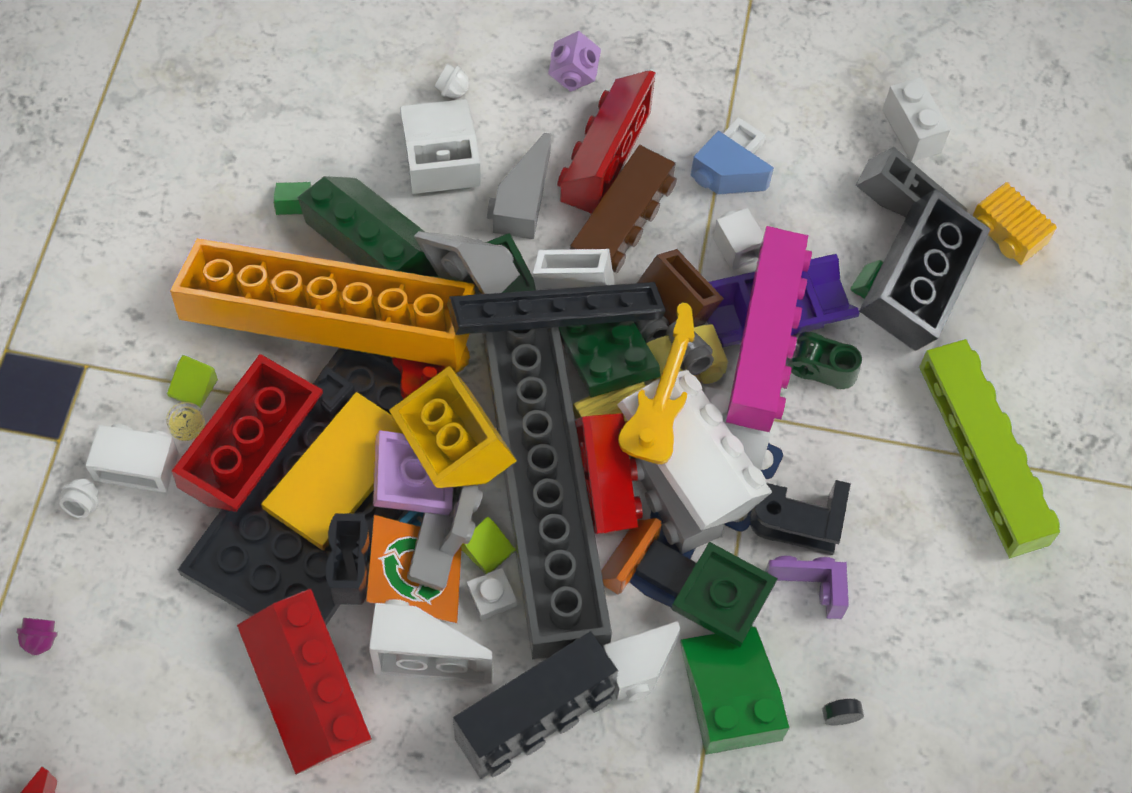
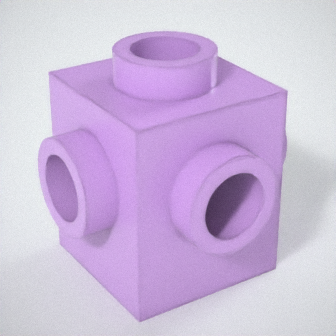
M580 31L555 41L548 74L570 92L589 85L595 81L601 48Z

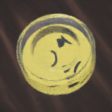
M181 402L174 405L168 411L166 424L174 438L181 441H189L195 439L203 430L205 418L199 406L191 402Z

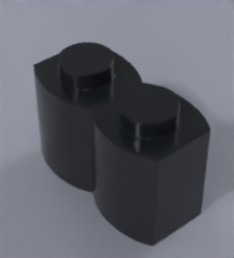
M335 513L328 531L332 552L326 563V580L334 604L362 605L367 597L368 574L366 565L371 554V541L367 521L364 514Z

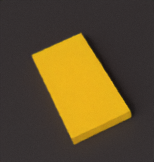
M356 392L261 504L263 510L324 551L329 545V525L335 513L354 514L374 490L376 435L379 430L402 433L393 416Z

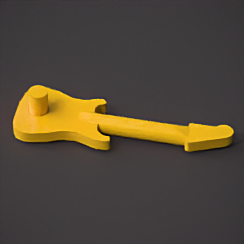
M687 303L679 304L677 307L678 319L673 330L674 340L654 398L649 399L643 389L639 391L637 411L625 424L619 435L618 443L623 452L634 458L654 464H665L672 457L674 420L684 408L687 400L686 392H682L681 396L676 400L670 399L688 343L693 342L695 337L692 309Z

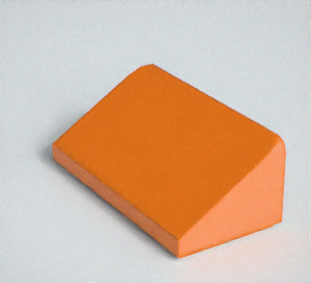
M659 519L638 520V527L628 530L601 570L603 585L618 595L623 592L655 539L659 538L662 526Z

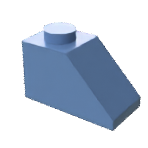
M718 130L694 156L690 176L700 186L709 188L716 194L766 191L769 187L774 167Z

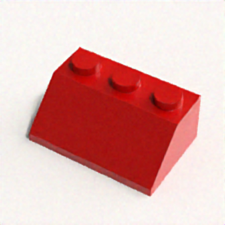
M623 413L584 416L575 420L595 534L637 528V519L643 518L640 496L634 497L632 481L638 480L635 458L629 459V454L623 452L618 443L620 432L628 422L624 421Z

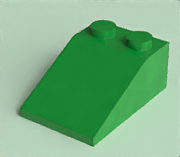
M756 626L751 627L741 647L716 634L680 639L705 755L783 741L790 727L779 685Z

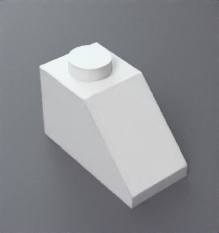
M678 621L603 645V649L618 669L614 690L617 700L628 698L629 701L639 700L648 696L651 693L650 690L655 688L677 642L680 632Z

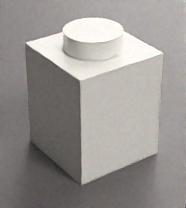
M746 208L738 212L729 211L717 219L713 239L731 271L758 260L764 234L750 210Z

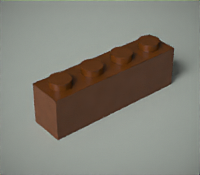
M639 144L570 245V250L609 249L613 272L618 273L625 262V252L629 246L634 248L643 234L642 227L647 220L652 222L660 208L659 201L663 195L668 197L672 193L677 182V178L674 177L676 162Z

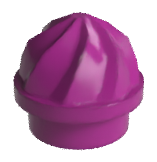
M23 618L22 626L17 628L16 632L18 633L20 647L31 655H39L51 649L55 637L58 635V632H54L55 621Z

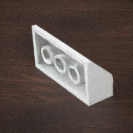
M689 370L679 371L670 396L671 400H676L681 396L682 392L687 393L684 408L675 418L673 424L674 445L672 457L667 463L657 465L699 528L705 530L744 517L757 504L769 496L772 491L766 484L763 473L753 465L744 452V446L741 441L731 433L724 423L719 409L711 404L702 391L699 380ZM660 378L642 388L649 399L654 398ZM639 391L617 404L628 421L637 411Z

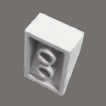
M392 599L387 600L385 604L375 603L369 646L374 674L492 683L493 660L491 650L420 608L409 606V603L406 601Z

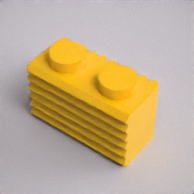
M1005 182L977 204L972 215L990 228L988 236L999 245L1002 254L1009 259L1014 258L1020 265H1023L1025 261H1028L1030 257L1046 246L1057 228L1056 224L1051 223V220L1047 219L1045 214H1041L1035 205H1031L1030 201L1025 199V196H1021L1019 191L1011 187L1009 182Z

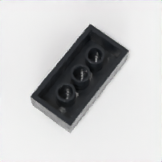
M932 190L912 205L859 312L914 351L937 340L990 232V228L938 190Z
M590 631L453 717L455 740L480 779L488 774L491 777L498 776L512 765L511 759L522 752L525 755L536 752L546 743L544 738L557 730L560 734L565 733L580 721L578 717L590 709L594 713L607 706L613 700L611 696L614 694L618 669Z

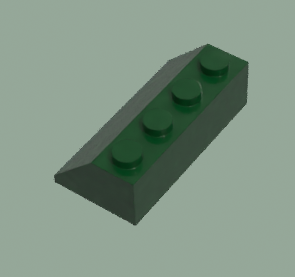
M323 176L298 196L306 224L357 265L427 276L434 270L414 238L418 231H425L357 178Z

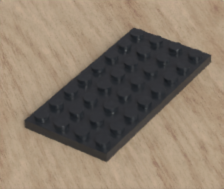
M338 348L326 366L355 386V392L332 417L324 411L318 399L238 511L220 510L178 568L181 576L249 616H253L276 602L311 588L325 625L328 624L341 605L333 603L326 580V563L332 552L330 543L324 551L263 510L261 504L356 392L391 414L389 410L403 400L400 391L402 376L400 370L393 364L392 357ZM319 376L317 377V379H316V380L314 381V383H313V384H314L315 386H317V387H318V378H319ZM374 490L354 513L364 514L371 543L374 515L397 521L404 511L373 506Z

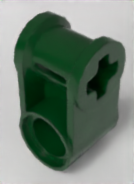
M814 332L800 333L797 339L799 347L796 355L788 364L789 367H792V374L802 379L814 380L833 386L836 389H848L855 384L862 364L861 352L856 347L825 338ZM845 364L849 366L850 369H842L837 365Z

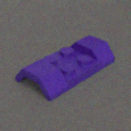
M837 253L811 259L808 272L802 271L801 278L807 279V285L803 300L797 299L796 307H801L802 313L797 329L792 328L791 335L822 329L826 324L856 318L860 315L858 307L849 303L841 283ZM755 272L709 282L724 298L707 320L708 325L713 324L722 348L741 344Z

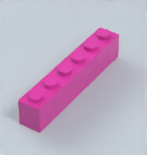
M766 226L759 250L726 423L770 433L774 419H782L786 398L780 397L781 388L787 389L792 367L785 366L787 358L792 359L797 337L791 336L792 328H798L802 308L796 307L797 299L803 300L807 285V279L801 278L802 271L808 272L812 257V251L806 250L809 235Z

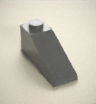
M894 147L869 159L856 184L859 189L881 207L904 217H907L915 202L934 189L965 211L968 210Z

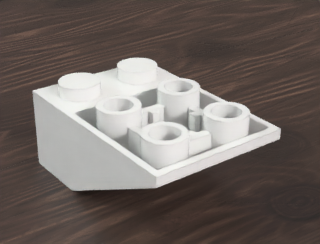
M467 99L400 106L412 194L481 186L478 146Z

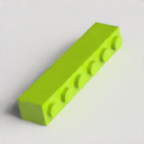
M967 339L926 350L919 366L920 371L1009 559L1050 546L1060 533L1059 519L1056 513L1049 509L1043 497L1042 484L1036 476H1033L1027 464L1026 451L1021 444H1017L1012 433L1011 421L1008 415L1001 411L996 401L995 388L990 381L986 380L981 370V360L978 353L971 349Z

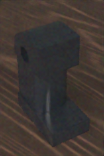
M836 480L829 493L827 507L787 498V487L766 483L772 493L751 510L750 526L753 532L767 540H775L833 555L836 544L839 545L851 483Z

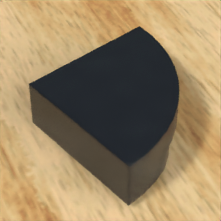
M325 365L318 378V387L323 390L319 401L324 411L332 417L355 392V386Z

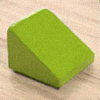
M182 355L178 361L167 395L201 409L218 381L215 369L205 363Z
M490 517L485 518L475 527L468 544L462 543L461 550L485 574L493 572L515 552V548Z

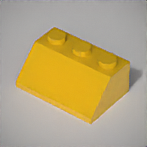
M448 366L389 410L437 488L486 484L517 461L470 389L451 366Z

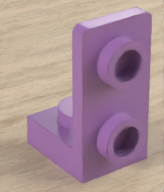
M779 556L774 560H769L765 572L778 578L777 581L821 582L819 592L820 604L826 605L827 619L843 618L849 607L847 562H835V559L830 557H819L812 561H801L793 556Z

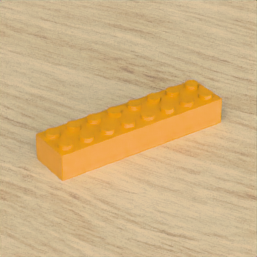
M197 238L170 293L179 320L458 368L470 334H455L447 302L450 296L475 295V285Z

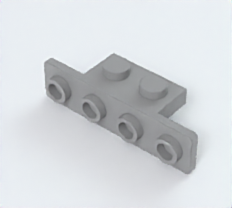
M479 484L453 487L452 511L449 515L424 512L407 575L410 581L439 591H443L446 587L454 554L462 543L468 544L474 533L475 522L470 520L472 512L477 511L482 500L483 491L478 489Z

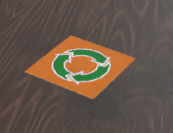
M374 515L366 602L385 604L387 600H403L408 602L409 606H416L437 619L457 623L461 546L453 556L447 584L443 591L424 586L407 578L420 527Z

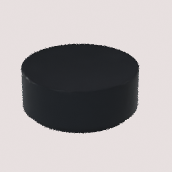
M858 699L836 700L827 703L822 708L826 725H844L864 718L862 703Z

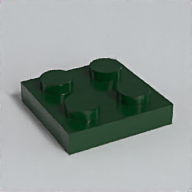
M709 541L675 599L671 610L734 645L741 647L778 578Z

